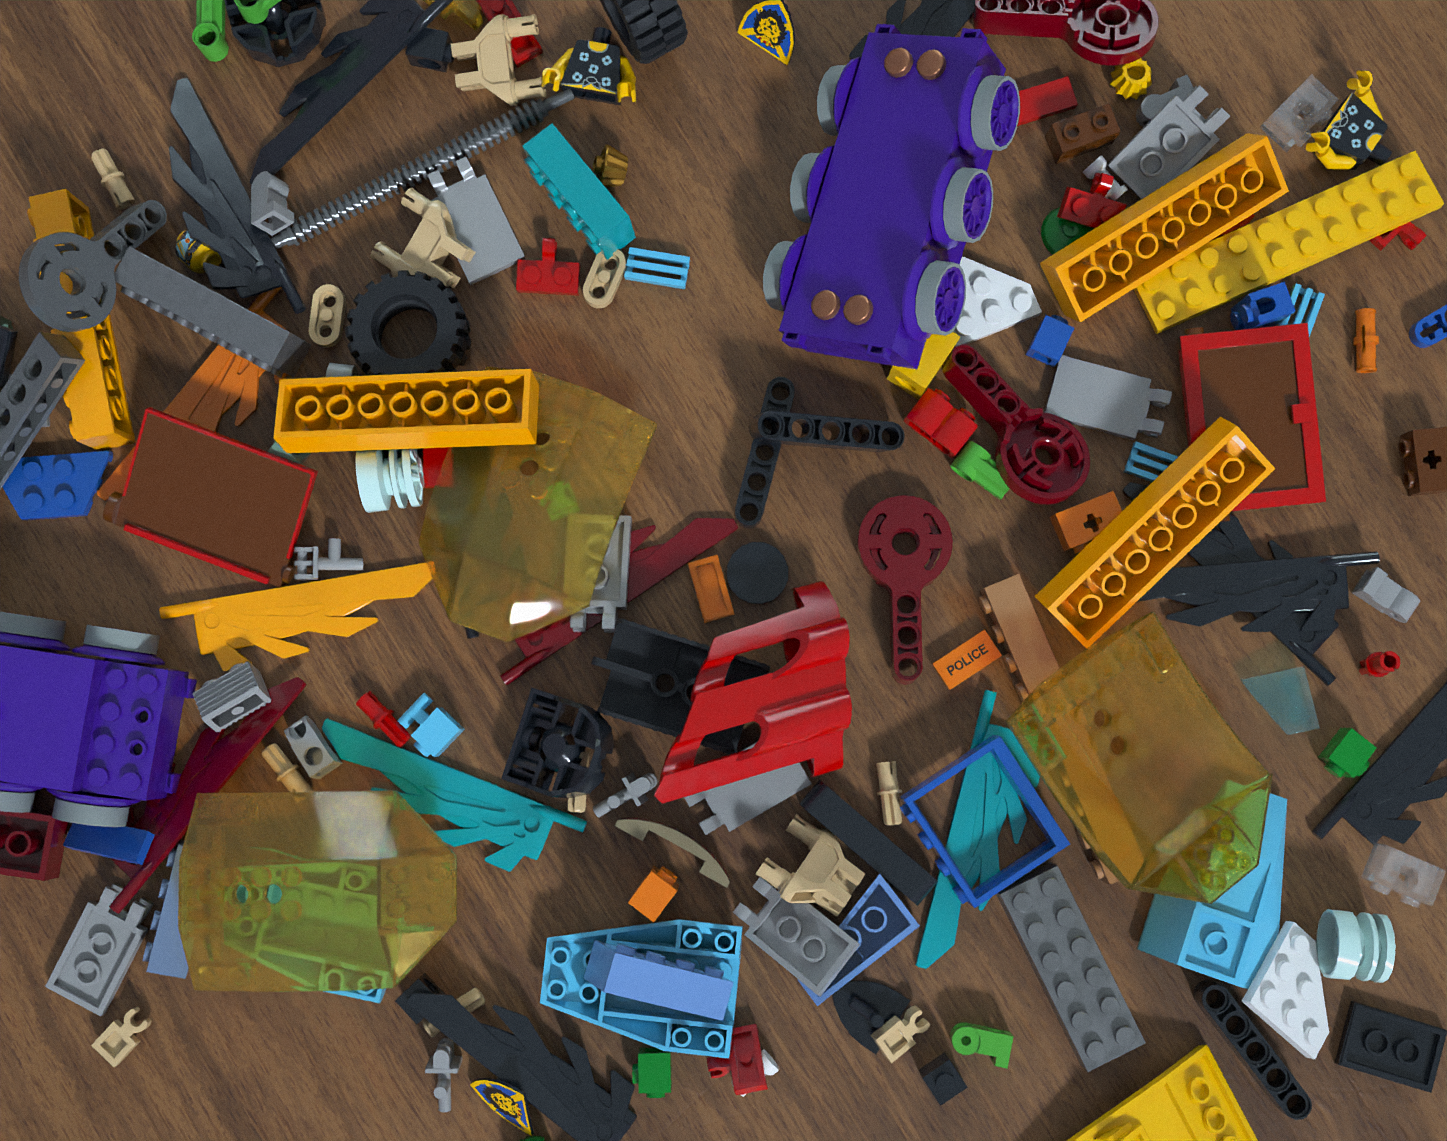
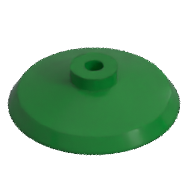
M1058 207L1045 217L1041 226V238L1046 249L1051 254H1055L1094 228L1058 218L1057 215L1060 209Z

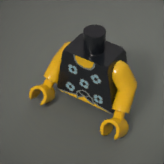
M595 27L592 41L577 40L574 48H569L552 68H546L542 72L541 87L551 83L554 84L553 91L557 92L561 82L562 91L570 88L574 98L621 105V99L629 96L632 98V102H636L635 74L628 58L621 55L620 47L610 44L612 32L607 28Z
M1357 70L1358 79L1350 78L1347 81V87L1356 90L1355 93H1351L1339 105L1321 132L1311 133L1315 142L1306 144L1305 149L1308 152L1315 153L1327 169L1355 170L1367 158L1381 166L1393 152L1378 142L1388 127L1383 121V117L1371 92L1370 86L1373 77L1369 71Z

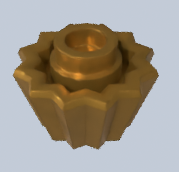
M605 144L600 156L596 155L594 158L592 172L596 174V177L605 187L622 186L626 178L628 158L620 151Z

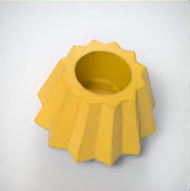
M1141 58L1131 63L1115 65V70L1110 73L1113 78L1110 85L1115 87L1116 94H1122L1125 100L1130 97L1137 100L1140 95L1147 94V88L1152 85L1151 67L1147 65V61H1143Z

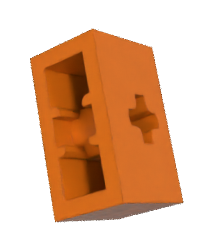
M1114 491L1058 512L1051 516L1050 520L1063 551L1065 552L1073 548L1076 554L1081 552L1090 541L1122 512V509ZM1095 521L1096 526L1085 529L1083 523Z
M653 866L632 894L628 903L654 923L678 891L677 876L665 866H662L660 869Z

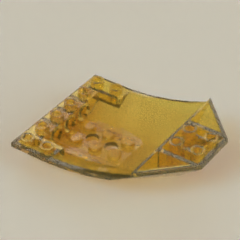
M486 366V368H485L484 371H486V370H510V369L497 368V367H487V366ZM535 371L532 372L539 384L537 434H549V441L544 445L449 447L426 510L419 539V546L449 620L505 642L512 641L590 606L593 591L621 511L657 428V423L596 391ZM529 460L537 462L538 470L535 474L526 476L521 473V466L524 462Z
M1155 612L1146 614L1085 649L1041 682L1006 720V723L1057 803L1098 858L1125 888L1212 904L1259 865L1273 774L1268 773L1216 709L1187 667ZM1099 710L1105 715V722L1101 727H1097L1094 722V716ZM1116 736L1121 737L1124 741V749L1118 755L1114 754L1110 747L1112 739Z
M396 790L197 793L179 860L178 929L194 990L296 992L394 988L457 922V855ZM272 884L279 886L282 891L281 900L276 904L270 902L267 898V890ZM240 885L246 887L248 891V898L245 903L240 902L237 898L236 893Z

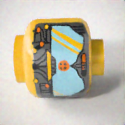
M187 230L179 234L175 246V254L192 271L199 274L205 273L203 269L204 262L216 266L221 264L222 259L220 255L191 239Z

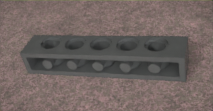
M39 332L0 392V490L85 362L82 355L64 335Z

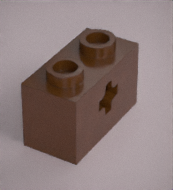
M1447 427L1411 430L1400 435L1401 440L1398 444V450L1404 460L1405 467L1402 481L1408 491V496L1446 493ZM1423 460H1428L1429 464L1423 463Z

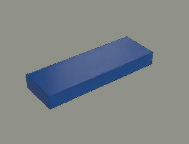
M72 823L63 846L72 850L143 865L155 834L127 826L102 827Z

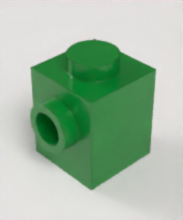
M1340 728L1318 758L1326 763L1324 768L1337 778H1355V776H1360L1366 771L1370 764L1368 759L1377 747L1354 729Z
M655 1047L639 1048L638 1064H632L633 1084H638L639 1093H646L647 1098L665 1097V1093H671V1052Z

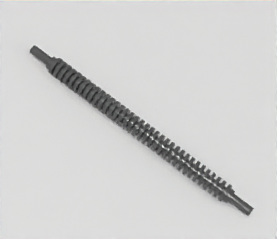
M567 88V90H563L543 101L541 98L536 101L531 99L529 100L531 107L525 102L522 104L523 111L517 106L515 107L517 114H514L511 109L508 111L509 118H507L505 113L501 114L503 120L501 122L498 117L493 118L496 125L493 126L489 120L486 122L488 129L482 124L479 126L482 132L479 133L474 128L472 129L474 136H471L468 131L465 133L466 140L460 135L458 136L460 143L457 144L455 139L450 140L453 145L452 147H449L446 142L443 144L446 150L442 151L441 147L438 146L436 147L438 154L435 155L432 149L429 151L430 158L424 153L422 154L424 161L421 162L419 157L414 158L417 163L416 165H413L411 160L407 162L410 167L408 169L404 164L400 165L403 172L400 173L396 167L393 169L395 176H392L389 171L386 173L387 180L381 175L378 177L381 183L378 184L376 179L371 180L373 187L367 182L364 184L365 191L359 186L357 187L359 194H356L353 189L349 191L352 196L351 198L345 193L342 195L343 202L340 197L335 198L337 205L331 200L328 202L329 209L323 204L320 206L323 212H320L318 208L313 209L315 216L310 211L307 212L308 220L303 215L299 216L300 224L297 219H294V227L290 225L281 230L280 234L270 239L275 249L286 244L288 246L293 244L298 246L300 245L298 238L304 243L308 241L306 234L312 239L315 237L313 231L317 235L322 234L320 227L326 232L329 230L328 223L332 228L336 227L334 220H337L339 224L344 223L341 216H344L348 221L351 219L349 212L355 217L358 215L357 208L360 213L365 212L363 205H366L369 210L372 208L371 201L377 206L379 205L377 198L380 197L381 201L385 202L387 201L385 194L391 199L394 197L391 191L394 190L399 195L401 194L399 187H402L405 192L408 190L407 183L413 188L415 187L413 180L416 179L418 184L423 183L420 178L421 176H424L426 181L429 180L428 172L432 173L435 171L434 169L438 168L439 172L442 173L444 172L442 165L445 164L448 170L451 168L450 161L456 166V158L462 159L464 158L463 155L466 154L470 159L473 157L470 151L473 150L475 155L480 154L478 147H481L484 152L487 150L486 143H488L490 148L494 147L492 142L494 139L497 145L502 143L499 138L500 136L503 137L504 141L508 140L509 138L506 134L508 132L511 137L516 136L513 129L516 128L517 132L521 133L523 132L521 125L527 130L530 128L529 121L532 126L537 125L535 118H538L540 123L543 122L544 117L549 115V111L575 99L571 89Z

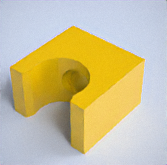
M954 332L946 336L932 334L930 338L926 339L918 369L892 366L887 380L919 400L961 336Z

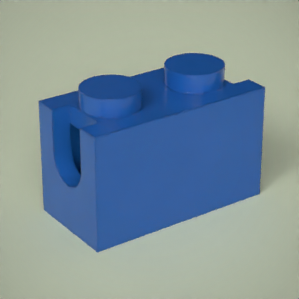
M1285 282L1248 294L1231 308L1230 319L1235 330L1272 327L1279 324L1295 312Z

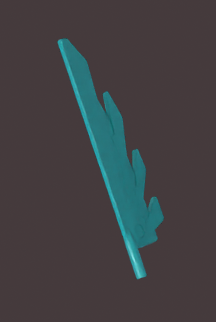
M985 690L970 750L992 735L1000 736L1032 786L1037 787L1044 760L1027 749L1028 734L990 724L997 692ZM990 752L967 766L964 770L945 845L947 852L971 889L978 878L980 885L1000 872L998 837L1007 814L1012 839L1015 844H1018L1027 821L1018 794ZM940 870L915 962L917 967L924 969L930 967L954 946L962 904L952 890L956 886L950 875L944 877ZM989 899L980 904L978 910L982 911Z
M329 718L323 723V732L342 760L379 770L403 791L371 788V792L395 812L439 815L463 828L437 830L431 833L432 836L453 847L484 839L505 847L486 857L485 862L508 872L512 871L524 856L534 860L539 858L553 822L582 833L588 821L402 747H397L392 743Z

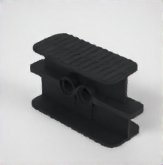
M618 618V624L606 660L593 656L591 662L593 665L611 670L597 711L622 721L631 722L644 728L677 737L681 734L692 702L687 697V689L695 683L699 670L708 656L710 647L674 634L671 635L664 631H658L655 628L639 625L633 621L630 622L626 619ZM735 655L728 668L724 686L769 674L771 666ZM663 674L671 675L675 682L673 689L666 693L661 692L656 685L658 677ZM744 724L707 734L700 745L722 751L726 754L736 753Z

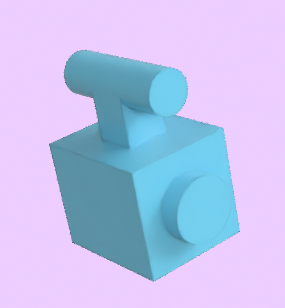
M423 693L398 719V722L406 729L414 721L418 722L420 726L411 734L416 740L413 745L426 757L430 754L433 757H439L465 729L443 708L437 707L429 714L425 709L433 700L426 693Z

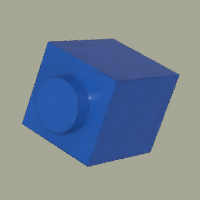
M1045 315L1025 355L1054 367L1060 361L1074 327L1068 325L1069 322L1063 317Z

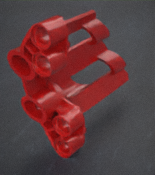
M823 581L791 589L794 590L796 610L713 638L708 656L699 670L692 689V705L681 734L676 737L669 749L661 771L660 782L654 793V796L662 804L802 761H807L809 770L812 773L810 777H816L843 768V733L849 727L852 717L851 697L846 688L845 665L850 636L847 621L845 618L840 617L838 606ZM776 643H783L784 655L787 661L785 666L769 674L724 686L728 668L735 655ZM752 721L758 723L761 727L760 738L753 748L694 765L698 748L705 735Z

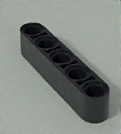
M777 377L769 382L760 414L767 411L790 413L795 388L789 379ZM777 387H783L788 391L789 396L785 400H777L772 396V391ZM763 419L761 424L762 430L769 435L772 430L765 427L763 423L765 419ZM753 439L735 507L736 522L743 528H754L762 520L782 444L763 443ZM761 446H767L772 449L774 455L769 460H761L757 457L756 450ZM753 476H760L765 480L766 485L762 490L755 491L749 487L748 480ZM747 505L753 506L757 510L758 515L754 520L746 521L740 516V510Z
M767 411L754 416L749 423L751 437L763 443L886 452L901 447L905 438L902 427L898 423L889 421ZM763 419H767L772 425V431L769 435L762 430L761 424ZM794 421L799 423L802 428L800 437H796L792 432ZM824 424L831 429L832 435L829 440L822 434ZM854 427L859 429L861 433L859 442H856L852 437ZM883 430H886L890 435L888 445L882 440Z
M818 780L799 803L917 906L938 883L933 876L821 780Z
M1210 980L1199 982L1193 992L1195 1002L1275 1107L1294 1120L1306 1118L1312 1109L1310 1097L1229 991ZM1216 989L1218 992L1217 1000L1213 1004H1207V993ZM1231 1016H1237V1026L1232 1030H1227V1020ZM1252 1042H1256L1258 1046L1257 1052L1252 1056H1247V1046ZM1276 1068L1278 1073L1276 1079L1272 1082H1267V1073L1271 1069ZM1297 1095V1104L1292 1108H1287L1289 1097Z

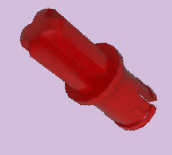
M1386 651L1384 653L1374 652L1360 661L1362 667L1359 669V673L1361 675L1368 674L1369 676L1383 677L1389 672L1395 671L1394 669L1399 668L1401 664L1400 658L1393 651Z
M372 691L365 693L356 702V706L374 723L373 727L375 729L380 728L397 747L403 746L410 739L408 731L393 717L394 711L392 709L388 710Z

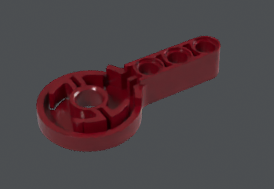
M975 0L973 16L974 29H981L984 34L1059 38L1064 40L1083 59L1101 65H1123L1143 57L1153 46L1159 25L1158 13L1150 0ZM1105 20H1113V21L1118 22L1119 24H1118V25H1108V24L1104 23L1103 21H1105Z
M966 344L956 346L943 364V374L997 433L998 442L995 459L998 472L1005 484L1021 498L1037 504H1056L1071 497L1083 485L1090 470L1089 449L1079 431L1063 418L1043 412L1042 408L1030 409L973 347ZM1036 427H1038V430L1045 431V432L1051 434L1052 436H1050V435H1048V434H1046V433H1044V432L1037 431V430H1036ZM1035 449L1046 450L1052 456L1053 464L1048 465L1039 461L1036 457ZM1064 450H1067V451H1068V453H1069V455H1070V457H1071V461H1070V458H1069L1067 452L1064 451Z
M908 495L890 497L876 504L863 519L857 538V551L861 564L866 572L876 581L875 583L886 589L889 593L891 674L896 682L903 685L913 683L920 676L923 669L921 591L942 573L950 559L953 547L952 532L942 512L930 502ZM931 517L933 518L935 524L937 525L940 534L938 533V530H937L936 526H935L934 523L932 522ZM905 533L912 536L916 543L915 551L908 555L897 553L892 545V540L896 535ZM941 549L939 558H938V560L936 561L935 566L933 567L934 562H935V560L937 559V556H938V554H939V550ZM878 553H879V555H880V557H881V560H882L883 563L885 564V566H884V565L882 564V562L880 561L879 556H878ZM901 599L909 600L913 605V611L911 613L901 612L897 607V602ZM901 630L910 631L914 636V643L909 645L901 643L898 639V632ZM902 661L912 663L915 668L914 675H902L898 668L899 663Z

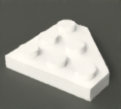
M962 256L959 265L965 274L966 300L959 324L953 331L961 336L954 348L961 344L967 345L1039 316L1042 313L1029 283Z
M1285 921L1242 1002L1306 1058L1315 1059L1329 1034L1316 941L1295 922Z

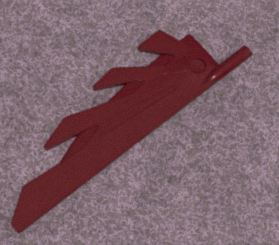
M696 518L666 543L637 551L635 550L656 530V526L652 525L632 531L627 604L736 531L738 525L734 519ZM565 561L559 567L550 593L533 603L536 585L534 580L529 581L510 594L515 615L506 620L505 625L526 658L500 675L506 685L585 633L573 632V628L570 627L572 608L563 607ZM586 613V632L602 621L603 614Z
M295 677L267 689L271 702L266 703L265 706H260V709L255 710L254 713H249L238 728L222 739L221 737L226 729H222L221 732H215L211 727L205 729L200 734L180 775L176 793H168L167 797L162 799L147 800L145 812L135 825L134 808L130 806L126 826L149 831L155 834L143 865L112 859L131 879L109 905L114 912L121 913L307 685L306 682L299 677ZM173 762L172 772H171V773H173L174 768H175V766H176V764H175L174 762Z

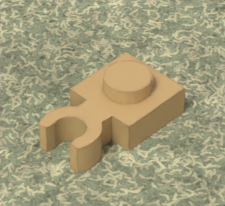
M916 1005L906 1011L902 1021L895 1015L871 1034V1037L891 1064L916 1044L912 1038L915 1033H923L930 1027V1023L924 1018L915 1023L916 1018L923 1013Z
M138 1006L125 1014L124 1024L118 1019L113 1021L91 1045L113 1067L118 1066L139 1044L140 1040L134 1034L147 1029L152 1022L150 1018L143 1021L141 1025L134 1021L135 1014L140 1010Z

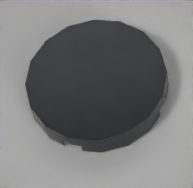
M751 542L741 546L732 554L727 564V581L730 589L739 599L749 604H764L773 601L783 592L788 581L789 568L785 557L776 547L765 542Z

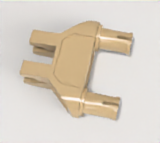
M505 14L497 15L483 28L475 40L451 44L452 57H457L458 61L477 59L478 71L455 74L456 87L461 88L462 91L487 88L511 106H517L522 99L546 97V89L541 87L542 77L522 81L516 80L511 48L513 37L539 34V28L536 27L538 25L536 15L532 14L531 16L510 19Z
M409 188L405 194L413 200L403 197L401 204L420 215L422 221L402 255L380 241L374 246L380 252L372 250L370 256L390 269L392 277H397L398 271L408 270L411 276H415V273L419 271L426 273L428 277H436L447 287L455 288L461 278L442 265L448 253H451L460 260L471 262L476 252L457 239L451 215L443 202L440 200L431 201L418 193L414 188Z
M796 814L785 831L809 846V854L796 873H789L767 857L756 872V875L777 888L779 894H781L780 897L789 903H816L835 916H838L865 873L844 858L840 844L831 831L826 828L825 830L823 828L819 830Z

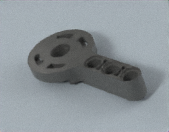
M148 200L132 206L90 240L75 233L58 232L33 242L24 252L19 266L20 289L30 310L46 325L65 332L85 330L104 321L115 303V266L122 260L129 246L136 249L166 223L167 213L164 206L156 200ZM57 244H65V246H54V245H57ZM61 272L68 275L72 281L73 290L71 294L67 293L60 284Z

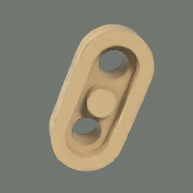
M619 249L608 260L605 259L602 252L598 253L583 285L584 298L591 307H607L614 299L626 271L625 256ZM610 261L617 264L613 270H608L605 267ZM598 289H602L605 292L600 298L594 296V292Z
M331 284L322 285L314 292L309 322V335L317 345L324 348L333 347L340 341L346 309L345 295L338 287ZM335 298V304L332 307H327V300ZM326 328H331V335L328 337H323V330Z

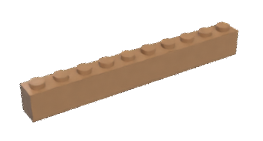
M1020 574L981 589L982 596L978 597L980 606L984 614H990L994 623L991 626L993 637L998 644L1001 642L1006 652L1003 655V660L1010 673L1014 672L1019 683L1015 685L1016 691L1021 701H1027L1031 711L1028 714L1029 722L1035 732L1039 730L1044 741L1040 743L1041 750L1047 761L1052 760L1056 772L1052 773L1054 781L1060 791L1064 789L1069 800L1065 802V806L1071 819H1077L1081 829L1077 834L1085 850L1089 849L1094 859L1090 862L1094 875L1098 880L1102 878L1103 882L1110 885L1144 871L1143 863Z

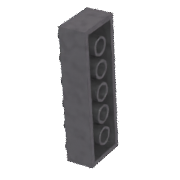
M130 246L114 273L116 283L122 285L120 292L280 378L283 373L295 377L311 347V344Z
M1049 863L1022 876L998 892L996 895L1080 1065L1089 1072L1146 1044L1059 867Z

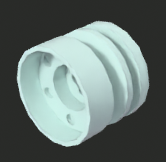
M401 449L389 450L388 458H386L383 450L356 451L357 484L362 505L366 512L389 510L392 495H394L397 505L401 509L406 508L408 499L411 506H422L425 483L423 466L417 449H402V452Z
M1331 909L1323 912L1319 920L1316 938L1319 969L1323 976L1333 979L1350 980L1355 975L1361 981L1371 980L1379 983L1387 981L1393 970L1396 948L1394 930L1388 916L1360 912L1355 917L1353 912Z

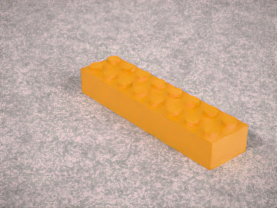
M1250 133L1245 134L1040 262L1064 316L1082 322L1289 192L1268 137Z
M67 189L29 197L30 208H28L27 214L36 233V238H34L33 242L58 232L75 233L88 240L94 236L89 207ZM57 244L54 246H65V244ZM61 272L60 284L67 293L71 294L73 290L72 281L68 275ZM110 314L100 324L85 330L65 332L52 329L51 334L64 335L85 359L80 370L63 394L65 404L71 411L72 420L69 421V428L73 438L77 442L98 451L136 443Z
M531 369L280 379L273 438L286 453L536 444L539 384Z
M1219 417L1034 597L1088 649L1274 471V466L1237 425Z

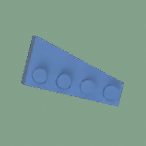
M881 874L877 876L839 925V928L856 940L860 946L822 996H818L798 980L817 1006L920 926Z
M594 941L584 979L602 992L723 1021L734 983L723 976V970L706 966L705 970L695 968L694 963L686 960L676 959L675 963L665 960L666 956L647 951V954L636 952L635 948L617 944V946Z

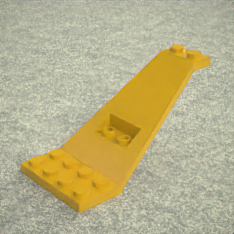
M1206 1044L1198 1045L1155 1079L1066 1141L1258 1140Z

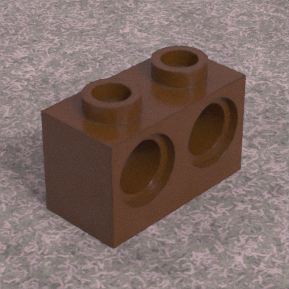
M1110 103L1051 124L1045 138L1055 164L1113 144L1121 131Z

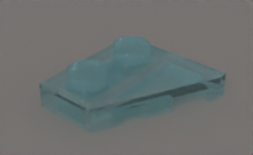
M1304 666L1241 679L1244 687L1286 735L1320 728Z

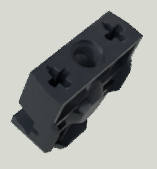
M224 0L232 26V34L236 42L254 60L271 64L275 67L304 60L307 54L319 44L323 28L326 26V18L321 0H281L269 9L268 16L263 22L259 24L248 23L239 26L238 22L245 20L234 0ZM251 1L246 6H252L257 1ZM282 2L291 6L289 13L282 10ZM316 3L317 7L298 10L299 6ZM288 37L293 53H290L288 57L278 56L275 40H283Z
M531 688L501 779L555 798H574L590 794L604 780L606 772L601 771L603 767L601 765L602 759H605L607 753L612 754L614 750L612 727L598 711L590 706ZM546 707L555 710V713L545 710L544 708ZM578 708L574 725L570 726L575 709ZM540 727H542V728H544V729H547V730L543 733L542 737H541V728H540ZM572 734L575 745H569L565 737ZM538 743H539V748H538L539 753L532 751V750H534V749L536 748V746L538 745ZM585 747L594 749L589 766L580 764L582 758L579 757L581 752L585 753ZM526 768V769L535 771V773L530 772V771H527V770H524V769ZM554 772H557L555 783L551 791L549 790L554 776Z

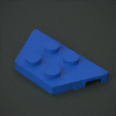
M97 451L22 457L3 485V489L21 520L88 516L93 504V496L100 489L103 479H101L108 461H112L113 452Z

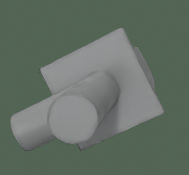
M339 538L328 539V557H319V548L315 546L294 548V552L297 553V561H294V566H297V574H294V579L318 581L319 570H363V558H341V539ZM307 553H313V561H307ZM307 566L313 567V574H307Z
M631 773L622 778L626 788L593 806L594 813L597 817H601L632 798L637 807L648 800L645 793L657 785L658 779L656 775L647 773L637 779L634 773Z
M448 1037L442 1038L439 1041L434 1055L430 1056L425 1068V1073H438V1082L434 1089V1096L438 1099V1111L440 1112L451 1111V1073H458L463 1060V1056H455L454 1042Z

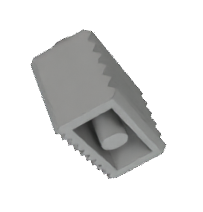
M249 661L234 665L228 673L218 679L206 681L202 688L192 693L202 720L215 732H221L222 729H226L233 722L243 719L249 713H254L255 710L260 709V706H265L266 703L271 702V697L261 672Z

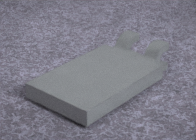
M1200 85L1198 87L1195 86L1183 100L1177 95L1173 96L1107 164L1140 199H1143L1191 169L1220 140L1214 132L1230 115L1221 107L1220 109L1216 108L1205 119L1195 109L1208 95Z
M467 157L455 161L463 180L447 187L439 170L428 174V178L438 196L431 201L440 200L446 205L453 221L457 239L476 252L471 262L457 258L470 285H473L517 264L518 259L525 260L526 258L486 175L484 174L477 178Z
M1062 355L1056 366L1044 412L1059 416L1074 425L1129 440L1136 439L1137 432L1157 438L1158 434L1162 433L1164 421L1146 418L1149 405L1165 408L1170 403L1172 392L1149 388L1151 383L1149 378Z
M569 515L563 607L572 608L570 627L573 628V632H586V613L603 614L602 629H604L605 633H615L618 624L617 610H627L632 529L631 516Z
M754 743L753 745L747 747V748L744 749V750L753 748L756 743ZM796 763L684 798L689 807L704 798L706 799L714 815L701 821L699 825L705 835L723 824L726 825L729 832L811 785V782L800 763Z
M759 877L752 887L768 899L758 914H755L740 902L733 911L737 917L750 926L744 935L821 997L860 944L811 904L789 903L780 897L779 890Z
M113 883L111 887H105L99 902L91 900L87 903L45 986L100 1017L106 1014L149 930L140 924L154 904L142 897L139 902L134 901L129 912L124 910L120 914L114 912L109 905L124 888L117 883Z

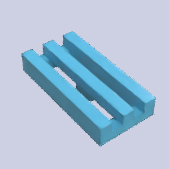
M629 247L627 267L624 274L625 280L679 289L686 288L690 257ZM635 257L667 263L683 265V267L680 268L662 264L635 260ZM633 268L681 275V279L633 272Z
M1295 283L1289 294L1292 303L1295 305L1298 295L1302 296V300L1293 324H1300L1302 322L1309 300H1313L1305 323H1308L1310 336L1325 294L1321 292L1315 293L1310 288L1304 289L1301 287L1302 285ZM1290 316L1281 321L1278 326L1287 325Z
M1134 442L1124 472L1153 482L1158 475L1133 467L1134 462L1161 472L1168 466L1139 456L1137 453L1141 452L1168 463H1173L1178 456L1139 442Z

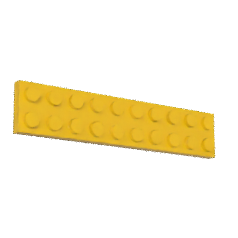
M1413 151L1212 240L1133 290L1155 333L1158 334L1438 210L1444 205V202L1416 151Z

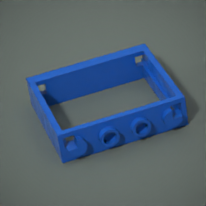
M992 735L899 797L904 804L900 807L902 813L909 823L915 821L921 830L917 834L920 841L927 850L933 848L938 856V859L935 860L937 867L944 877L950 875L956 886L952 888L955 895L962 904L968 902L973 908H976L1070 845L1012 753L998 735ZM990 752L1047 840L972 890L915 801Z

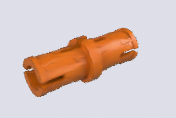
M1374 308L1355 310L1356 337L1353 338V345L1356 346V372L1373 373L1377 371L1376 345L1379 344V336H1376V310Z

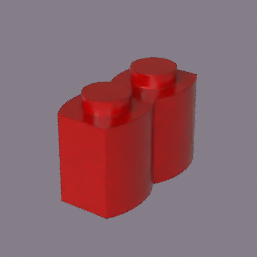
M928 388L903 421L942 453L953 458L978 425L973 422L975 417L964 408L959 410L954 408L949 403L951 399L939 389L933 391Z

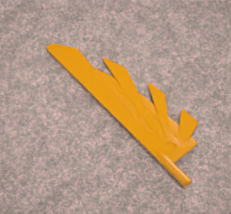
M430 561L160 607L159 612L161 619L193 614L200 654L214 653L222 670L230 671L234 665L249 661L236 650L239 648L256 645L281 658H289L309 652L310 649L280 639L307 631L349 637L377 623L378 618L345 616L375 600L414 597L440 572L438 561Z

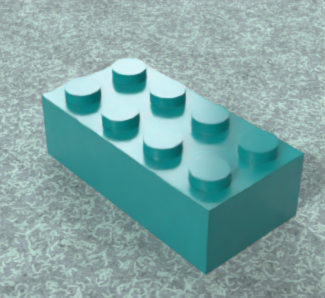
M553 123L522 146L527 156L524 162L530 169L531 177L540 187L544 185L549 192L547 194L558 209L563 208L568 215L566 218L577 232L582 231L587 238L585 242L595 255L602 252L605 259L608 260L616 250H621L636 238L629 215Z

